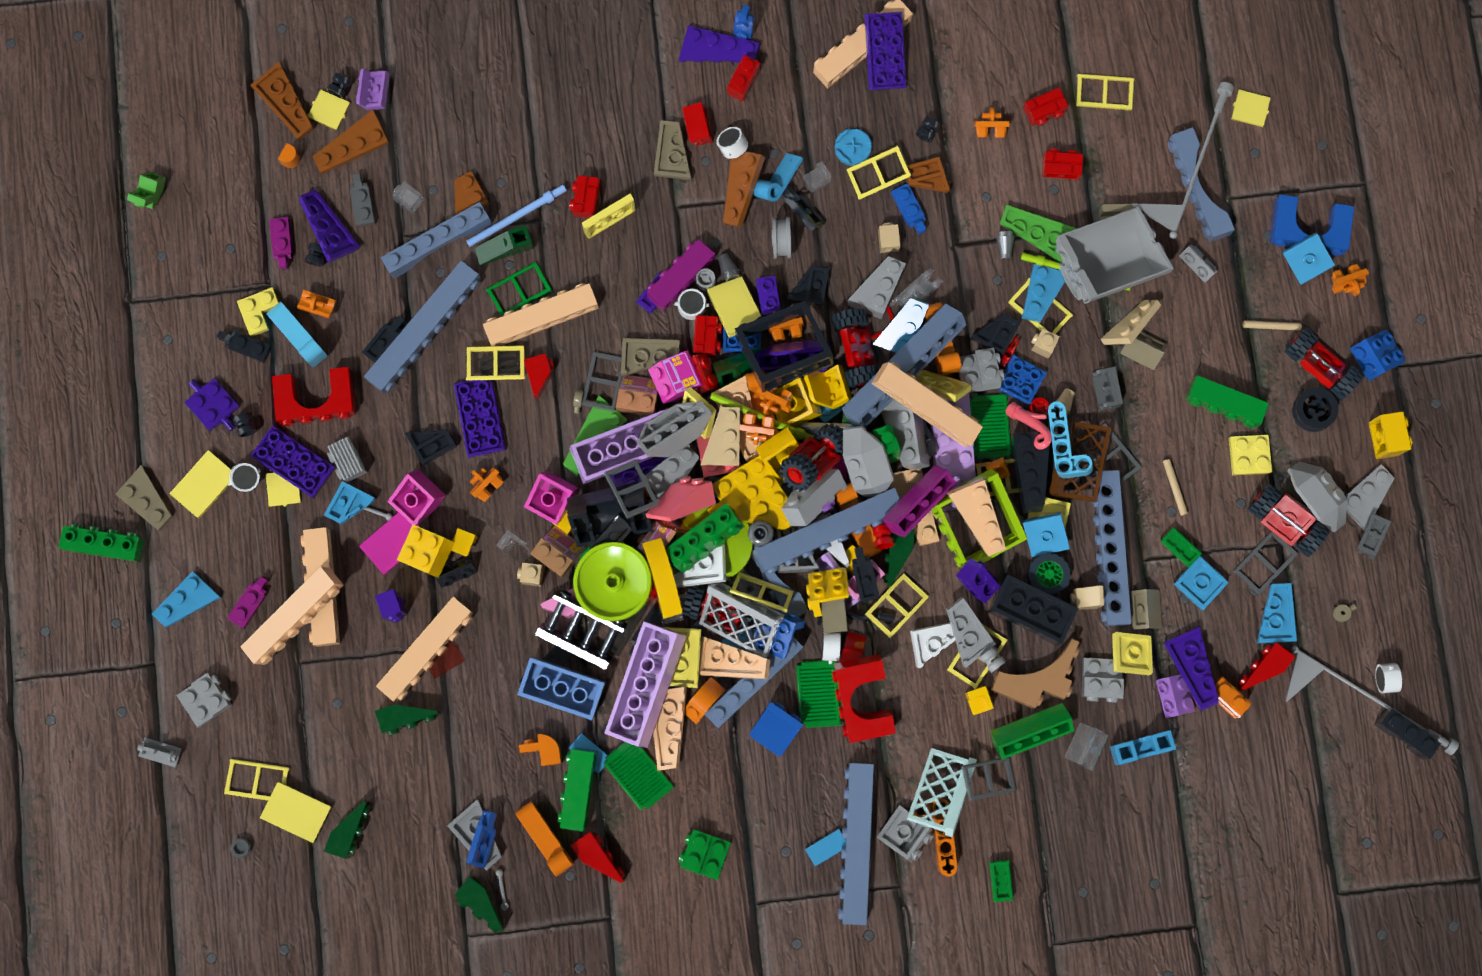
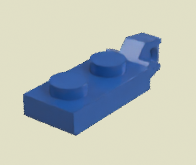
M743 5L741 11L737 10L733 35L741 39L751 40L755 16L750 14L749 6Z
M908 183L892 190L891 195L907 226L909 225L910 228L914 227L918 235L925 233L926 227L923 223L926 221L925 215Z
M483 811L477 824L466 863L479 868L486 867L497 831L494 829L497 814Z

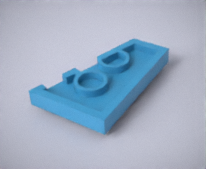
M1271 584L1256 644L1296 642L1292 584Z

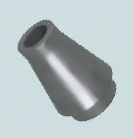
M1013 231L998 232L996 240L1000 259L1012 258L1015 238Z
M728 254L720 255L718 261L722 279L728 282L739 278L740 271Z

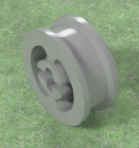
M772 217L773 259H777V256L791 258L790 217H786V220H776L775 217Z

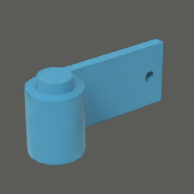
M786 153L770 181L757 180L753 192L754 196L772 202L777 201L800 166L803 158Z

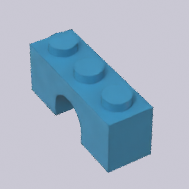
M1171 730L1110 746L1115 765H1121L1148 756L1176 750Z

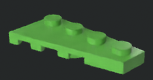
M1006 205L1000 221V225L1013 231V233L1061 263V255L1057 254L1056 251L1057 236L1077 229Z
M600 396L595 401L598 404L611 406ZM592 407L574 444L623 426L628 420L616 409L615 412ZM569 451L563 466L578 478L580 474L571 451Z

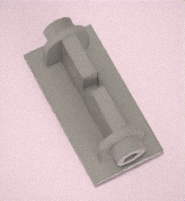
M1191 244L1179 255L1204 283L1218 272L1215 269L1216 266L1208 258L1202 259L1204 254L1197 246Z
M145 737L143 743H139L137 750L140 751L139 757L176 767L182 748Z

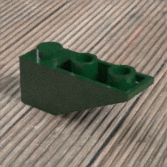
M524 225L506 231L474 249L479 264L482 266L534 248L527 227Z
M766 346L752 350L754 356L755 352L766 348ZM743 353L712 363L720 388L744 377L745 374L752 373Z
M911 530L905 537L894 533L890 534L894 540V546L889 548V553L885 552L884 563L888 564V571L884 572L883 583H887V588L891 587L913 551L914 530Z
M390 705L376 710L375 714L381 733H388V736L399 733L401 728L411 729L417 727L420 721L425 720V723L436 720V716L440 715V711Z
M363 801L330 832L323 852L344 859H350V856H354L357 849L355 842L357 837L362 835L364 826H362L363 820L368 817L371 810L369 801Z
M469 876L454 895L458 898L456 902L464 908L468 906L473 910L472 915L481 921L483 918L488 922L487 927L493 932H503L505 928L487 887L473 876Z

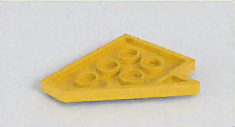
M760 456L712 484L713 491L720 502L707 510L708 514H712L727 503L735 510L743 522L754 523L758 520H765L774 529L783 531L792 527L781 509L788 497Z

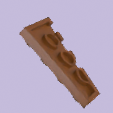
M279 62L251 84L254 91L299 141L313 130Z
M371 110L312 157L322 175L384 147L389 142L374 110Z
M744 152L741 156L731 159L723 217L724 224L742 228L765 160L763 155Z

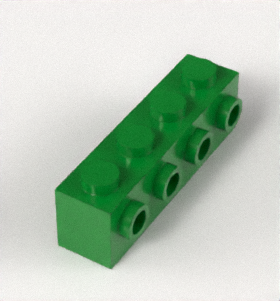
M1198 375L1192 379L1185 398L1194 407L1202 406L1207 408V411L1210 413H1220L1225 415L1226 419L1231 421L1238 420L1249 428H1257L1262 424L1269 405L1265 401Z
M725 503L665 550L674 566L684 573L692 569L701 559L708 557L709 553L714 549L721 547L730 537L737 535L745 525L735 510Z
M70 523V527L63 526L58 548L64 551L140 563L144 540L139 538V534L127 532V535H120V531L108 529L107 533L101 532V528L89 526L88 530L82 529V525Z
M1063 703L994 729L990 733L993 745L1003 760L1074 732V727L1070 714Z
M574 747L571 749V752L567 753L566 763L569 766L568 771H565L563 779L566 787L565 791H562L561 794L563 809L558 814L560 828L576 831L587 829L598 751Z

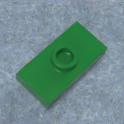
M1174 527L1159 541L1187 568L1202 554Z
M1009 860L989 862L993 902L1012 901L1013 891Z

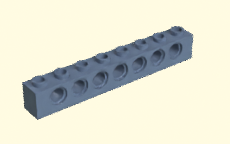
M1119 470L1103 471L1097 503L1092 502V506L1096 510V515L1093 516L1094 526H1097L1095 545H1098L1099 553H1096V562L1100 564L1098 583L1103 586L1104 595L1101 621L1104 622L1105 627L1128 626L1131 624L1120 474ZM1098 471L1093 474L1090 480L1098 475ZM1102 487H1106L1109 489V496H1105L1102 494ZM1103 506L1110 507V515H1106L1103 512ZM1105 525H1110L1112 527V534H1108L1105 532ZM1106 544L1113 545V553L1107 552ZM1108 563L1115 565V572H1110L1107 569ZM1110 582H1114L1117 585L1116 592L1109 589ZM1111 601L1118 603V611L1111 609Z

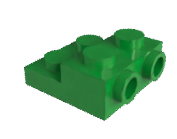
M693 829L692 833L688 832L685 843L688 844L686 852L681 851L678 860L681 863L680 867L718 880L731 842Z

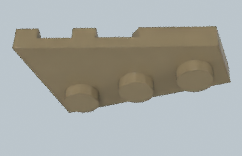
M660 120L654 176L691 180L679 122Z
M623 338L621 377L650 369L661 360L679 354L680 340Z
M142 465L116 493L121 500L158 531H161L173 517Z

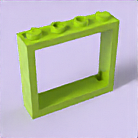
M993 469L976 476L956 488L981 478L985 480V483H990L1012 532L1003 537L1005 550L987 556L984 550L981 549L965 558L941 508L952 502L948 494L931 510L934 517L938 518L941 523L938 525L943 535L947 536V546L951 552L954 551L956 555L954 561L958 567L963 568L970 558L976 562L980 560L984 563L1027 540L998 473Z

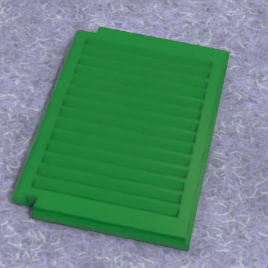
M1007 394L972 396L973 399H970L971 416L979 421L978 424L983 426L973 442L974 456H977V459L1011 458L1009 417L1006 415L1008 407Z
M826 660L801 662V666L796 665L799 718L802 719L800 723L806 724V728L841 726L838 710L840 705L835 694V689H838L837 682H833L831 671L835 670L834 664L836 661H833L832 664H829V661Z
M624 742L605 757L607 762H604L603 765L641 811L644 807L648 810L674 788L663 772L658 770L657 765L642 747Z

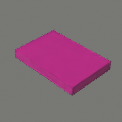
M398 512L359 546L383 575H386L400 563L397 558L412 525Z

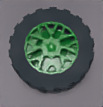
M1046 553L1039 555L1027 568V583L1052 596L1058 595L1065 590L1071 579L1068 563L1063 560L1064 558L1057 556V554Z

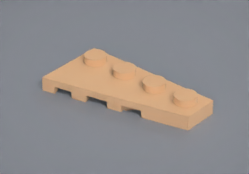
M746 376L714 392L753 409ZM715 401L719 410L720 407H727ZM740 412V424L742 423V421H743V419H744V416H745V414H743V413H741V412ZM740 430L739 449L747 462L759 456L755 448L761 445V440H759L758 445H754V439L747 438V434L755 432Z
M922 469L893 473L894 480L889 488H895L901 500L923 478ZM930 511L912 529L920 546L939 542L933 513Z
M983 478L946 492L987 556L1006 549Z
M702 636L699 675L768 679L770 659Z
M687 687L667 690L653 731L658 770L679 768Z

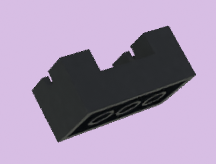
M640 482L618 486L616 489L621 491ZM644 487L620 496L628 512L649 504ZM611 488L567 498V518L571 530L573 529L577 548L591 545L596 539V535L601 534L618 515L632 527L634 535L653 531L652 518L646 517V513L649 510L626 518Z
M1007 574L1002 579L987 613L1004 621L1008 620L1039 635L1041 639L1059 646L1063 643L1079 608Z

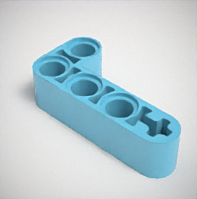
M281 301L266 313L313 368L328 356Z
M1057 401L1051 403L1048 407L1057 474L1061 478L1089 475L1093 471L1091 458L1087 455L1072 456L1065 405ZM1056 409L1060 410V420L1056 418ZM1063 427L1065 431L1062 434H1056L1055 429ZM1064 445L1067 447V451L1064 453L1057 451L1059 446ZM1085 461L1089 463V467L1087 469H1080L1079 464ZM1063 464L1070 466L1066 472L1060 471L1059 468Z

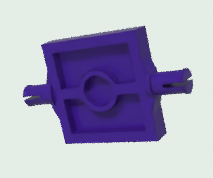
M215 378L202 387L195 379L191 380L188 385L195 392L184 402L209 431H212L221 424H224L229 431H233L230 425L234 429L236 425L229 418L240 408L239 405Z

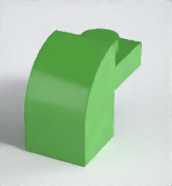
M152 171L141 174L138 189L128 193L127 200L133 202L135 206L153 209L161 198L166 177Z

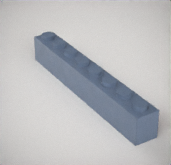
M460 261L364 375V378L383 394L387 391L390 392L396 384L395 381L406 374L410 363H414L419 358L421 350L431 344V338L436 333L438 334L444 328L443 324L447 319L450 320L455 315L457 307L467 301V295L472 290L474 291L478 288L481 280L479 274Z
M945 304L888 362L898 364L901 367V371L916 377L967 325L963 314ZM876 374L842 408L847 420L856 426L866 428L893 400L892 397L871 384Z
M895 488L890 489L759 547L753 551V555L761 572L771 574L778 571V566L782 564L789 566L797 562L796 558L800 556L807 558L813 555V551L818 548L823 551L831 547V543L836 540L838 543L849 539L848 535L854 532L855 535L865 532V527L872 525L874 528L883 524L882 518L900 501V498Z
M849 763V767H845V779H848V787H844V799H847V807H843V819H846V827H842V839H846V847L841 849V859H845L844 867L840 869V879H844V885L840 887L839 899H843V907H839L838 919H842V924L867 925L874 764Z

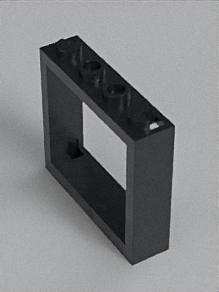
M806 301L794 303L788 308L776 310L770 315L761 316L752 322L743 323L735 328L737 342L762 393L833 365V354ZM804 315L822 352L764 375L746 337Z

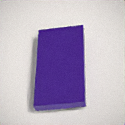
M902 12L864 14L869 90L906 88Z
M469 380L454 383L467 457L471 458L505 451L493 381Z
M273 425L250 455L253 459L313 499L336 469L334 465Z

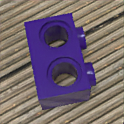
M775 276L756 278L761 316L765 317L780 309Z
M970 558L956 577L975 598L986 604L1000 585L995 581L996 576L987 571V565L980 560L976 562Z
M392 589L375 596L383 619L395 623L403 620V616L407 615L402 597L396 590Z

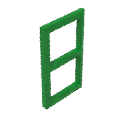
M537 262L486 289L501 317L506 312L516 311L552 291ZM535 268L546 289L526 299L515 278ZM511 280L523 302L503 312L492 290Z

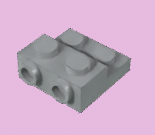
M994 348L976 350L973 355L960 356L961 369L958 374L960 381L971 385L969 393L1001 388L1004 372L1003 369L999 370L998 368L1000 355L995 353Z
M1083 658L1081 697H1087V701L1098 702L1099 698H1105L1106 702L1118 703V699H1123L1124 679H1122V672H1114L1113 659Z
M204 674L191 683L190 687L176 695L197 728L202 727L232 706L230 695L226 690L222 691L219 686L221 682L215 674Z
M899 805L877 838L911 863L913 860L917 861L922 855L921 848L924 844L928 845L932 841L934 830L931 827L907 820L909 812Z

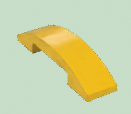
M658 538L642 543L658 595L663 619L681 614L682 608L662 539Z

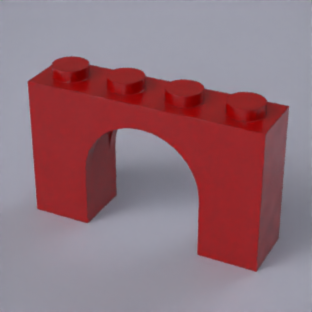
M350 368L329 369L330 396L322 406L314 409L304 408L299 404L296 381L292 374L272 376L276 421L282 424V426H292L295 422L310 424L313 423V420L327 422L336 417H339V419H349L352 415H356L352 371Z
M880 654L835 663V670L831 671L833 682H837L838 689H835L837 701H841L842 707H839L838 710L840 719H844L845 725L842 726L844 737H848L849 742L853 743L896 734L893 715L890 709L872 713H861L856 711L850 704L851 695L858 686L867 682L886 679Z

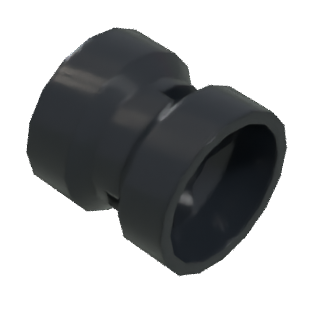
M335 73L332 78L333 82L328 85L326 90L330 94L343 99L346 94L345 90L349 88L351 81L347 77Z
M925 117L922 121V126L917 129L915 134L922 141L931 143L934 139V134L939 131L941 126L936 120Z
M309 243V254L306 255L305 262L313 266L323 267L324 253L320 244Z
M250 412L239 414L233 418L234 425L238 427L237 433L239 437H247L257 432L256 425L252 423L253 417Z

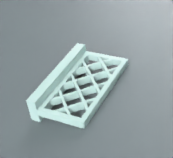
M931 748L907 820L943 831L945 835L953 837L967 791L963 771L959 770L954 773L950 764L957 762L968 765L977 763V759L969 757L968 760ZM933 755L942 757L944 763L935 767L932 762ZM947 766L951 775L941 778L937 770ZM976 767L968 769L970 782ZM935 772L938 780L929 784L926 776ZM953 778L957 785L948 790L944 782ZM941 783L945 792L936 796L932 787ZM929 789L933 798L923 802L920 793ZM948 796L951 803L942 808L938 799ZM935 801L939 810L929 813L926 805ZM920 807H923L927 814L922 818L913 816L914 811ZM942 813L945 819L944 824L935 823L932 817Z

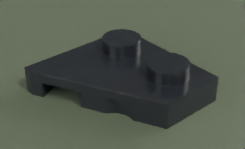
M810 266L791 294L788 295L787 301L797 303L806 301L810 305L823 306L829 268Z
M1004 313L995 321L986 325L982 330L973 334L971 340L988 349L994 348L995 353L1003 356L1021 322Z
M447 429L423 432L410 431L405 433L423 466L457 447Z

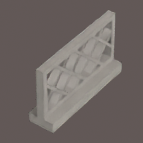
M722 582L709 585L707 590L709 595L699 624L747 650L767 658L779 624L783 621L784 615L766 605L730 593L732 587ZM714 597L720 600L721 607L715 608L713 603ZM733 606L736 608L738 615L732 617L728 607ZM721 609L724 610L727 619L721 621L717 612ZM713 613L716 620L715 624L706 621L708 614ZM745 616H752L755 624L749 626ZM740 618L744 628L738 630L734 619ZM729 622L733 632L725 631L723 623ZM762 624L772 627L769 634L765 635ZM757 627L761 637L754 639L750 629ZM746 631L749 641L742 640L739 632ZM763 640L765 645L764 651L758 648L756 641Z

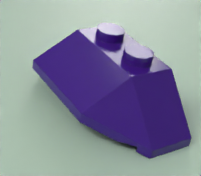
M815 341L772 344L755 352V358L761 370L768 374L821 353L822 350L818 342ZM829 367L821 369L819 372L823 373Z

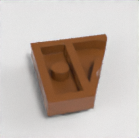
M940 157L907 166L909 173H911V177L906 178L910 187L944 193L950 191Z

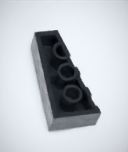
M1038 431L1013 434L1010 441L1023 514L1042 512L1045 504L1049 446L1045 449H1037L1034 446L1036 436L1041 434Z

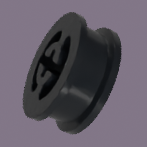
M1311 388L1304 391L1297 397L1292 407L1294 421L1300 428L1308 432H1320L1326 429L1336 420L1339 412L1336 398L1332 393L1323 388ZM1311 398L1313 401L1306 406L1307 410L1304 412V401ZM1327 408V417L1325 421H1318V419L1325 414L1323 410Z

